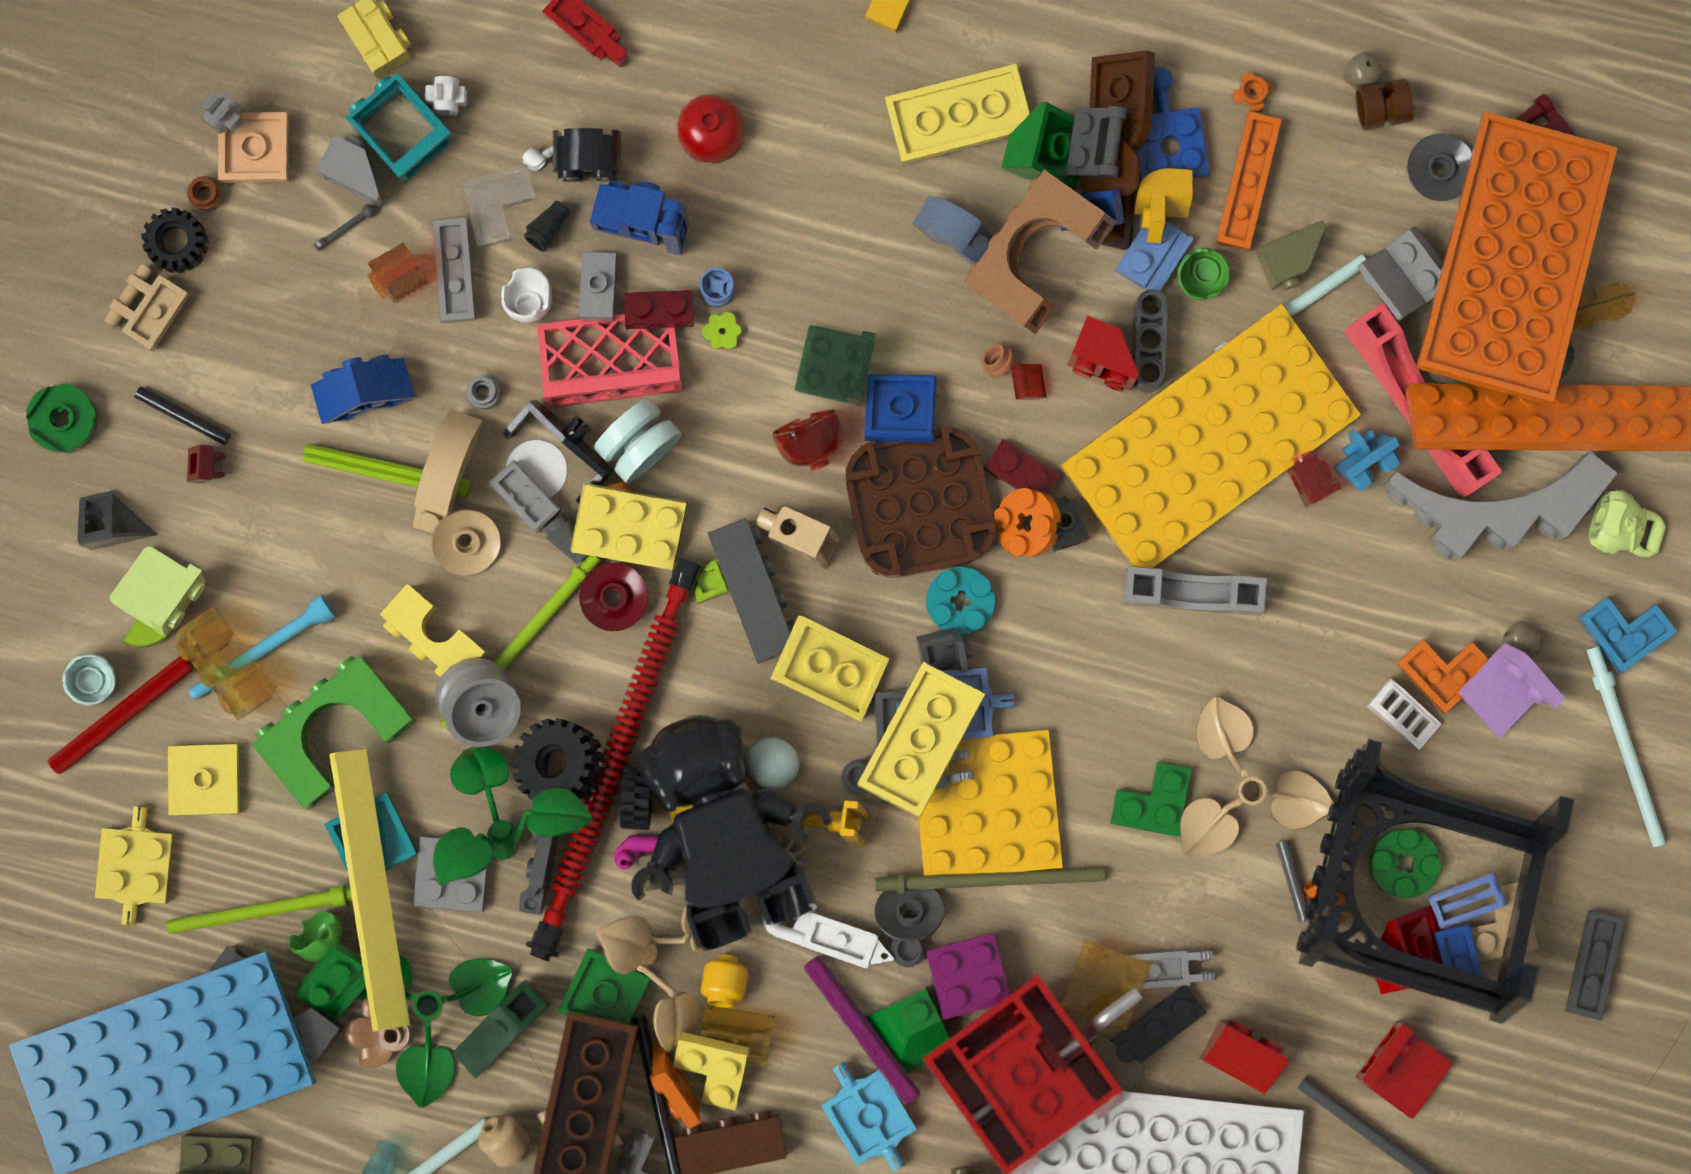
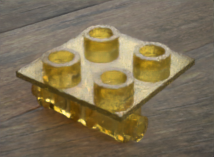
M1085 939L1061 1005L1095 1018L1101 1011L1134 987L1140 993L1151 964ZM1136 1004L1109 1024L1127 1030Z

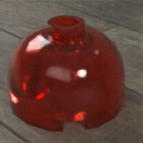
M834 409L811 413V418L801 421L800 418L795 419L772 432L775 446L780 455L789 464L797 467L809 466L811 471L830 464L828 458L838 451L842 442L841 425Z

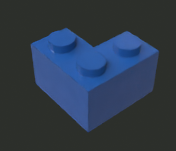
M609 181V185L600 183L590 220L591 227L596 231L659 245L661 236L657 235L656 232L658 224L662 222L665 214L662 211L664 200H666L665 193L660 191V186L641 181L639 185L630 184V188L626 184Z
M387 354L373 357L367 362H363L361 357L346 360L341 363L342 368L322 373L323 378L311 384L322 424L349 421L368 410L396 407L415 397L404 358L390 359Z

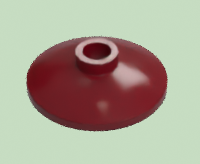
M606 563L594 568L587 574L580 587L579 603L584 616L597 628L605 631H622L636 624L645 613L648 604V590L641 575L630 566L622 563ZM612 592L620 593L621 600L618 604L609 603L608 597Z

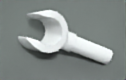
M534 146L529 148L523 155V164L532 171H540L547 160L553 156V146L545 149L542 153Z

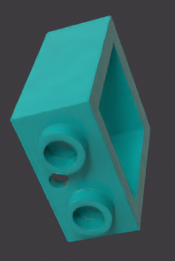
M396 73L392 77L386 76L381 79L374 87L375 92L366 100L364 98L357 100L349 108V114L345 118L396 177L405 184L455 140L451 132L400 75ZM401 93L434 130L396 162L363 125Z

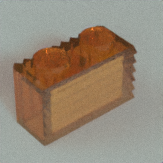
M404 242L368 263L372 272L367 276L382 299L389 296L393 302L397 303L398 298L403 299L404 295L409 296L410 291L415 292L416 288L421 289L422 285L427 286V278Z

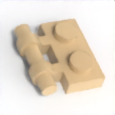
M141 264L135 274L130 273L126 279L127 286L117 300L113 299L108 308L111 310L104 321L116 328L122 317L129 320L121 332L153 352L190 294L161 275H158L152 286L149 285L146 281L153 271ZM140 291L145 296L134 312L129 307Z

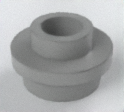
M477 375L467 384V399L476 408H491L500 398V386L489 375ZM481 387H488L490 390L486 398L478 397L477 392Z

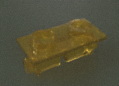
M1616 282L1594 289L1595 301L1591 300L1588 291L1581 293L1572 330L1586 329L1595 323L1608 319L1618 320L1631 313L1634 292L1629 293L1626 284L1620 285Z

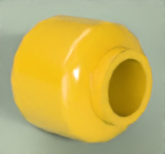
M720 954L718 955V960H711L705 964L700 992L707 998L709 1005L719 1008H734L735 1003H739L744 999L749 972L745 966L738 963V957Z

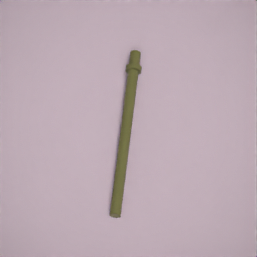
M1104 867L904 876L903 873H896V877L875 878L876 892L896 891L897 894H904V890L1099 882L1105 880Z

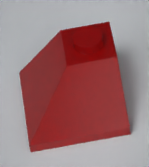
M1426 906L1388 921L1381 936V940L1400 952L1442 964L1434 933L1439 932L1440 929L1432 906ZM1374 978L1378 983L1381 995L1410 989Z

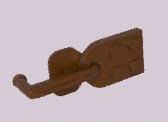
M1148 50L1092 57L1089 108L1117 106L1128 109L1127 120L1122 123L1116 164L1119 167L1118 178H1081V189L1083 193L1119 189L1125 223L1114 225L1112 232L1110 231L1101 243V245L1119 250L1128 249L1132 243L1134 193L1139 184L1140 157L1137 151L1147 140L1152 125L1155 53Z

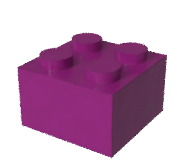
M994 933L925 950L944 1020L994 1007L1010 995Z

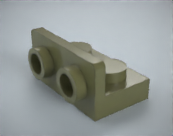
M182 1135L180 1169L175 1174H252L254 1138Z

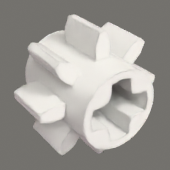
M437 76L434 78V86L426 85L425 102H427V105H433V113L445 116L457 115L459 106H467V90L465 86H460V79L456 77Z

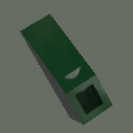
M527 979L523 980L452 1052V1055L477 1078L551 1003Z

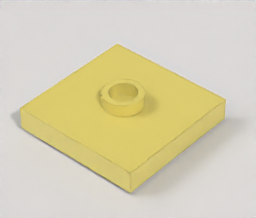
M239 744L168 746L169 816L240 814Z

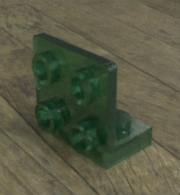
M810 325L797 375L795 391L861 406L876 342V333L862 331V335L859 336Z

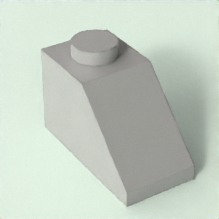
M334 135L316 168V172L328 182L381 208L384 200L371 159L365 149H363L365 144L350 135H346L345 139Z

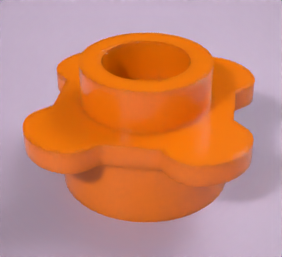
M1245 73L1241 78L1242 84L1240 88L1233 93V100L1238 104L1244 103L1248 105L1253 112H1260L1264 108V99L1272 93L1273 87L1270 82L1264 81L1253 73ZM1253 89L1256 91V94L1251 95L1249 91Z

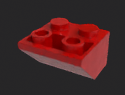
M1087 316L1067 365L1073 367V373L1083 378L1091 379L1093 375L1105 380L1104 385L1115 391L1123 392L1124 388L1131 390L1139 372L1121 330Z
M1230 1020L1227 1025L1218 1022L1199 1059L1255 1090L1266 1094L1290 1060L1281 1055L1284 1048L1263 1037H1260L1257 1042L1250 1038L1253 1033L1252 1030L1235 1021Z

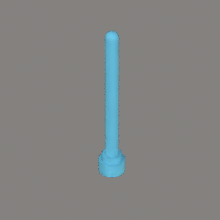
M320 594L309 601L310 606L305 608L306 612L192 686L189 689V696L193 699H199L312 624L317 626L323 623L325 625L336 617L334 610L325 597Z

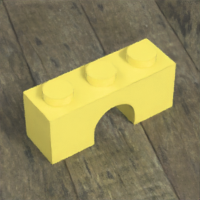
M408 583L380 613L386 620L383 627L397 639L402 635L412 643L408 649L424 662L429 658L438 666L434 672L439 677L450 666L463 659L477 657L485 659L489 655L460 629L445 642H433L427 634L426 626L429 618L436 612L437 608Z

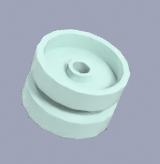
M649 397L641 400L620 416L602 434L594 446V449L606 462L619 458L615 466V472L626 484L634 482L650 470L673 448L682 436V433L670 420L656 424L660 418L661 410Z

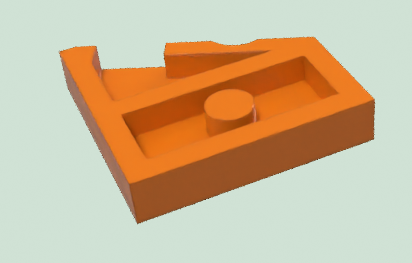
M658 1039L653 1041V1074L650 1075L652 1085L659 1094L664 1093L669 1100L668 1105L673 1116L677 1120L681 1118L687 1128L690 1129L701 1123L700 1103L689 1085L683 1070L673 1067L668 1058V1052L661 1047Z

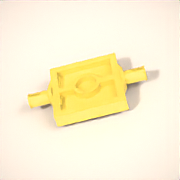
M133 806L131 827L121 830L102 828L95 898L113 899L123 903L122 925H128V921L129 925H136L137 906L147 902L167 903L174 834L156 833L145 828L148 809L146 807H141L140 811V807Z

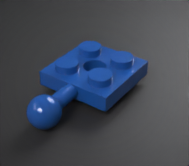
M1157 66L1154 70L1153 92L1155 93L1158 113L1152 114L1149 136L1143 146L1137 151L1140 157V183L1151 172L1166 168L1192 170V178L1208 176L1210 173L1199 107L1171 111L1168 90L1173 84V76L1167 68ZM1165 138L1175 139L1179 144V152L1173 156L1164 154L1161 150V141Z

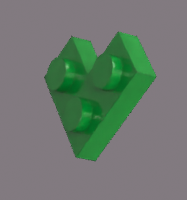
M1156 762L1150 796L1116 790L1110 824L1179 837L1180 821L1185 807L1191 768Z

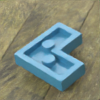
M1606 597L1578 618L1619 674L1629 669L1677 633L1657 604L1651 606L1628 624L1612 601Z

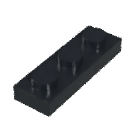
M1180 986L1114 1037L1111 1042L1118 1046L1117 1056L1121 1061L1130 1063L1136 1059L1142 1063L1204 1015L1206 1011L1186 986Z

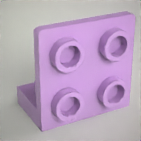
M1504 643L1459 690V695L1498 737H1502L1534 702L1539 705L1545 702L1557 708L1565 699L1526 653L1507 643Z

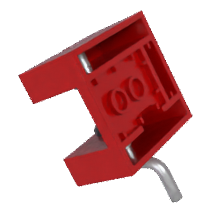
M1036 975L925 1056L923 1060L1003 1173L1026 1174L1041 1163L1037 1157L1038 1154L1090 1116L1094 1115L1099 1120L1126 1100L1123 1090L1089 1043L1097 1038L1109 1023L1143 998L1134 987L1101 1011L1091 1021L1090 1025L1080 1032L1039 975Z

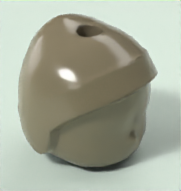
M1369 52L1355 55L1348 62L1344 71L1345 82L1349 83L1354 89L1358 86L1374 84L1382 77V66L1379 59Z
M1518 621L1505 632L1502 645L1507 643L1531 657L1539 650L1542 638L1537 629L1532 628L1525 621Z

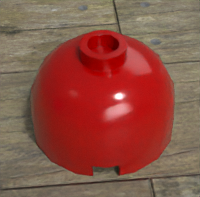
M716 94L700 95L690 100L681 111L677 122L678 140L684 152L693 160L719 164L732 158L740 149L744 137V120L738 108L727 98Z

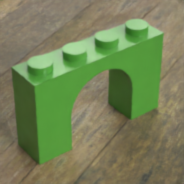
M350 656L336 668L339 672L329 681L324 678L317 682L309 690L312 694L302 703L297 700L289 705L282 712L285 717L275 725L270 722L256 733L258 739L251 744L303 809H311L335 789L333 782L312 758L307 744L309 727L313 719L321 711L330 706L340 704L353 706L363 714L381 738L388 743H391L416 722L415 718L362 656H358L356 659Z

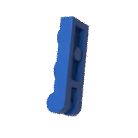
M666 199L662 207V211L665 214L662 222L658 224L656 234L662 237L668 253L681 256L689 225L685 205L678 201Z

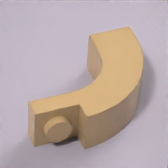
M451 409L447 413L433 441L421 475L414 502L416 511L412 525L413 528L433 534L437 524L445 516L447 517L448 514L453 512L463 473L477 448L482 419Z

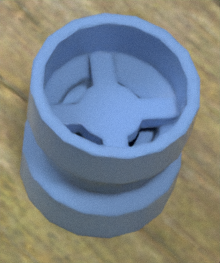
M711 268L701 276L700 291L704 301L713 307H723L733 299L735 294L734 282L730 273L725 269Z

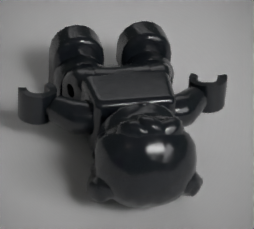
M691 715L664 727L653 739L651 745L642 750L638 755L636 768L642 775L644 782L662 800L664 809L667 812H673L677 807L690 809L676 814L674 824L666 827L658 835L650 860L654 864L652 867L642 868L634 875L631 889L635 898L640 901L646 896L644 892L645 882L651 877H658L662 883L661 891L672 896L673 882L668 873L670 870L674 871L684 856L686 862L685 900L689 903H686L687 921L697 949L709 951L731 944L753 933L746 912L740 907L739 903L740 900L755 894L759 896L760 907L769 926L795 919L818 908L817 901L810 884L806 880L803 868L794 861L786 849L774 837L768 822L788 827L789 824L793 825V830L797 837L806 843L809 835L803 830V823L808 816L819 815L822 818L823 824L833 826V820L830 814L820 805L806 804L797 808L798 803L774 789H764L753 793L744 788L736 790L744 781L746 775L744 763L746 753L743 748L741 726L731 718L718 719L708 715Z

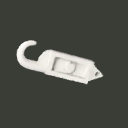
M762 912L763 926L767 932L777 938L866 969L868 965L894 960L893 956L878 940L879 935L815 913L802 915L796 921L793 928L782 924L769 926ZM887 953V959H882L881 954Z

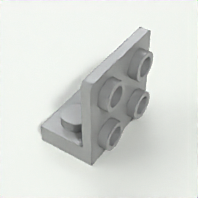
M1414 226L1388 247L1358 265V268L1362 272L1365 282L1375 289L1391 314L1397 320H1401L1434 298L1443 262L1417 227Z

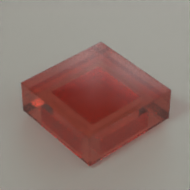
M1016 364L1010 366L1016 400H1039L1047 397L1041 364Z

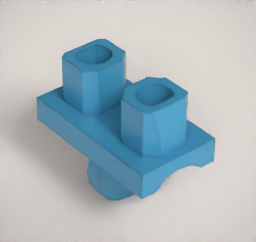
M1353 429L1347 433L1350 444L1342 448L1346 458L1334 465L1333 468L1339 476L1346 478L1354 488L1362 491L1374 482L1372 475L1367 469L1368 467L1377 462L1381 471L1388 472L1401 464L1396 451L1400 444L1394 436L1390 438L1384 432L1375 437L1371 430L1360 435Z

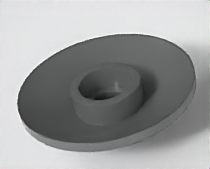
M1433 134L1423 138L1414 146L1407 161V173L1412 186L1422 196L1435 201H1449L1459 197L1464 185L1472 151L1465 142L1450 134ZM1441 165L1445 170L1444 175H1436L1433 167Z
M934 889L904 890V894H897L896 891H884L879 896L875 905V919L880 929L891 938L900 941H918L929 937L940 927L944 919V903ZM912 916V917H915V918L907 919L906 917Z

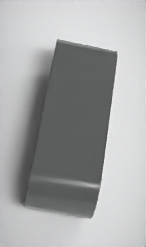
M1148 289L1142 292L1133 309L1132 358L1139 372L1134 386L1138 390L1147 393L1158 389L1166 373L1167 299L1162 292L1155 289ZM1145 300L1155 301L1159 306V312L1154 315L1145 313L1142 309V302ZM1146 333L1153 334L1158 339V346L1152 349L1146 348L1141 343V336ZM1144 367L1153 368L1157 373V380L1151 383L1145 382L1140 377V369Z

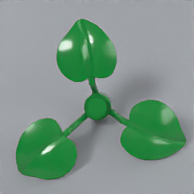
M487 746L469 747L452 764L450 770L451 782L457 791L467 795H475L485 790L493 823L488 829V838L483 833L474 836L469 829L459 827L448 831L438 840L433 854V868L437 882L440 886H443L455 880L475 876L483 872L490 865L492 855L501 860L512 858L518 851V842L522 841V833L526 824L529 831L535 835L554 837L574 832L592 823V816L580 799L570 790L560 787L549 788L541 791L533 798V809H528L524 812L515 831L511 823L499 819L490 788L501 786L507 782L509 766L506 759L497 750Z
M399 954L405 990L411 984L413 975L409 962ZM472 959L456 966L449 975V984L453 991L456 992L455 994L439 997L432 991H424L418 995L405 991L406 999L414 1002L413 1007L416 1015L424 1021L425 1048L421 1046L407 1048L397 1060L396 1076L402 1089L413 1099L418 1107H426L439 1099L449 1087L455 1071L454 1059L448 1049L444 1047L431 1049V1022L440 1017L444 1003L459 999L460 1007L465 1013L477 1017L489 1015L504 1000L512 976V970L508 966L489 959ZM366 987L360 993L363 1000L368 999Z

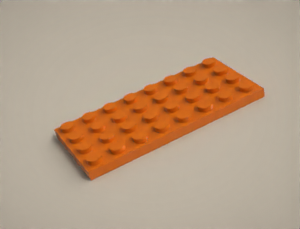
M1487 111L1483 112L1421 346L1417 369L1549 406L1554 403L1617 147Z

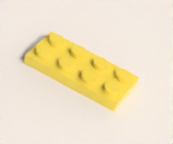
M1016 64L885 97V104L902 165L1008 138L1014 129L1030 114Z
M923 662L863 772L858 786L920 818L979 709L985 694Z

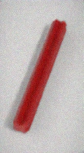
M179 656L51 756L47 761L51 769L57 774H62L191 673L193 668L189 661L183 656Z

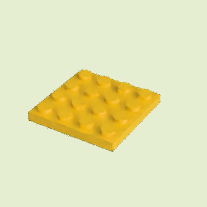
M1049 730L962 739L956 751L968 749L970 757L957 762L950 761L945 774L948 776L963 770H973L975 778L950 783L948 787L935 789L924 812L918 818L924 875L1024 872L1063 868Z

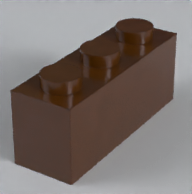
M763 1110L751 1113V1120L737 1122L736 1117L716 1120V1127L703 1129L702 1124H698L690 1129L687 1126L682 1127V1134L675 1136L681 1173L714 1174L786 1159L787 1152L779 1114L771 1115L770 1110Z

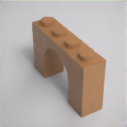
M1044 170L1040 176H1037L1031 182L1028 193L1021 203L1010 211L1008 221L1001 231L990 239L988 249L981 259L970 267L968 277L964 283L1023 327L1037 334L1056 306L1030 288L1021 276L1019 258L1026 241L1041 229L1061 227L1071 231L1097 250L1117 221Z

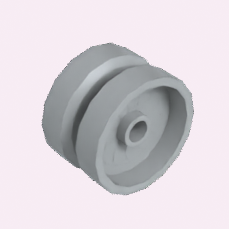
M477 657L463 659L455 663L440 677L435 689V703L453 737L465 745L484 747L496 744L505 739L515 729L521 715V703L515 689L503 669L491 660Z

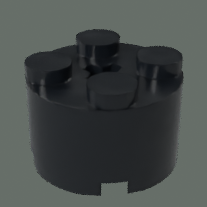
M569 128L564 129L563 136L560 131L554 130L553 173L558 174V179H562L563 182H583V175H592V178L596 179L597 182H616L617 175L621 174V131L612 130V136H610V134H603V129Z

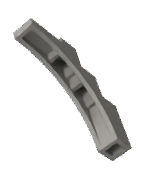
M1589 452L1582 456L1565 475L1549 486L1527 496L1503 501L1471 502L1445 497L1418 486L1398 472L1391 475L1382 487L1388 491L1387 497L1400 507L1406 505L1415 512L1413 517L1426 528L1433 526L1436 529L1428 539L1434 544L1432 547L1433 551L1447 561L1450 558L1456 561L1462 558L1482 532L1486 534L1484 538L1490 545L1498 550L1504 548L1506 551L1517 545L1534 522L1539 524L1537 529L1551 540L1556 538L1560 541L1568 537L1618 473L1592 452Z

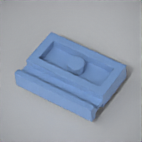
M1165 220L1161 243L1147 242V228H1141L1116 267L1115 272L1142 289L1161 291L1194 238L1184 234L1179 228Z

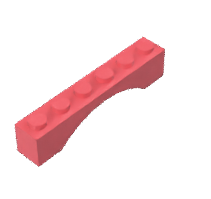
M1381 303L1358 318L1344 332L1410 425L1406 388L1409 383H1426L1419 369L1416 368L1417 365L1409 350L1402 328L1386 305ZM1427 449L1461 499L1502 473V470L1487 450Z

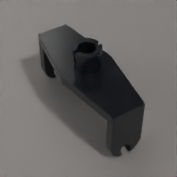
M537 399L529 401L503 433L507 439L512 438L528 419L534 415L562 444L598 473L589 484L601 486L614 471L583 440L585 435L591 431L588 424L581 425L584 421L574 416L570 423L566 425ZM581 494L576 499L578 504H580Z

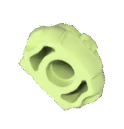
M1617 489L1615 491H1607L1600 497L1592 517L1588 538L1591 545L1602 553L1616 554L1619 551H1628L1637 556L1649 558L1659 553L1666 525L1662 517L1657 513L1642 508L1632 494H1629L1624 489ZM1647 521H1653L1644 549L1640 542L1643 539Z

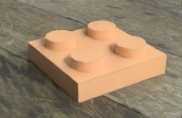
M287 112L239 113L238 115L243 120V123L234 133L227 129L221 135L218 133V180L221 183L289 182V115Z

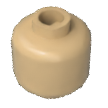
M508 1114L498 1115L489 1118L482 1125L478 1145L481 1151L495 1165L500 1167L516 1166L529 1153L530 1135L514 1117Z

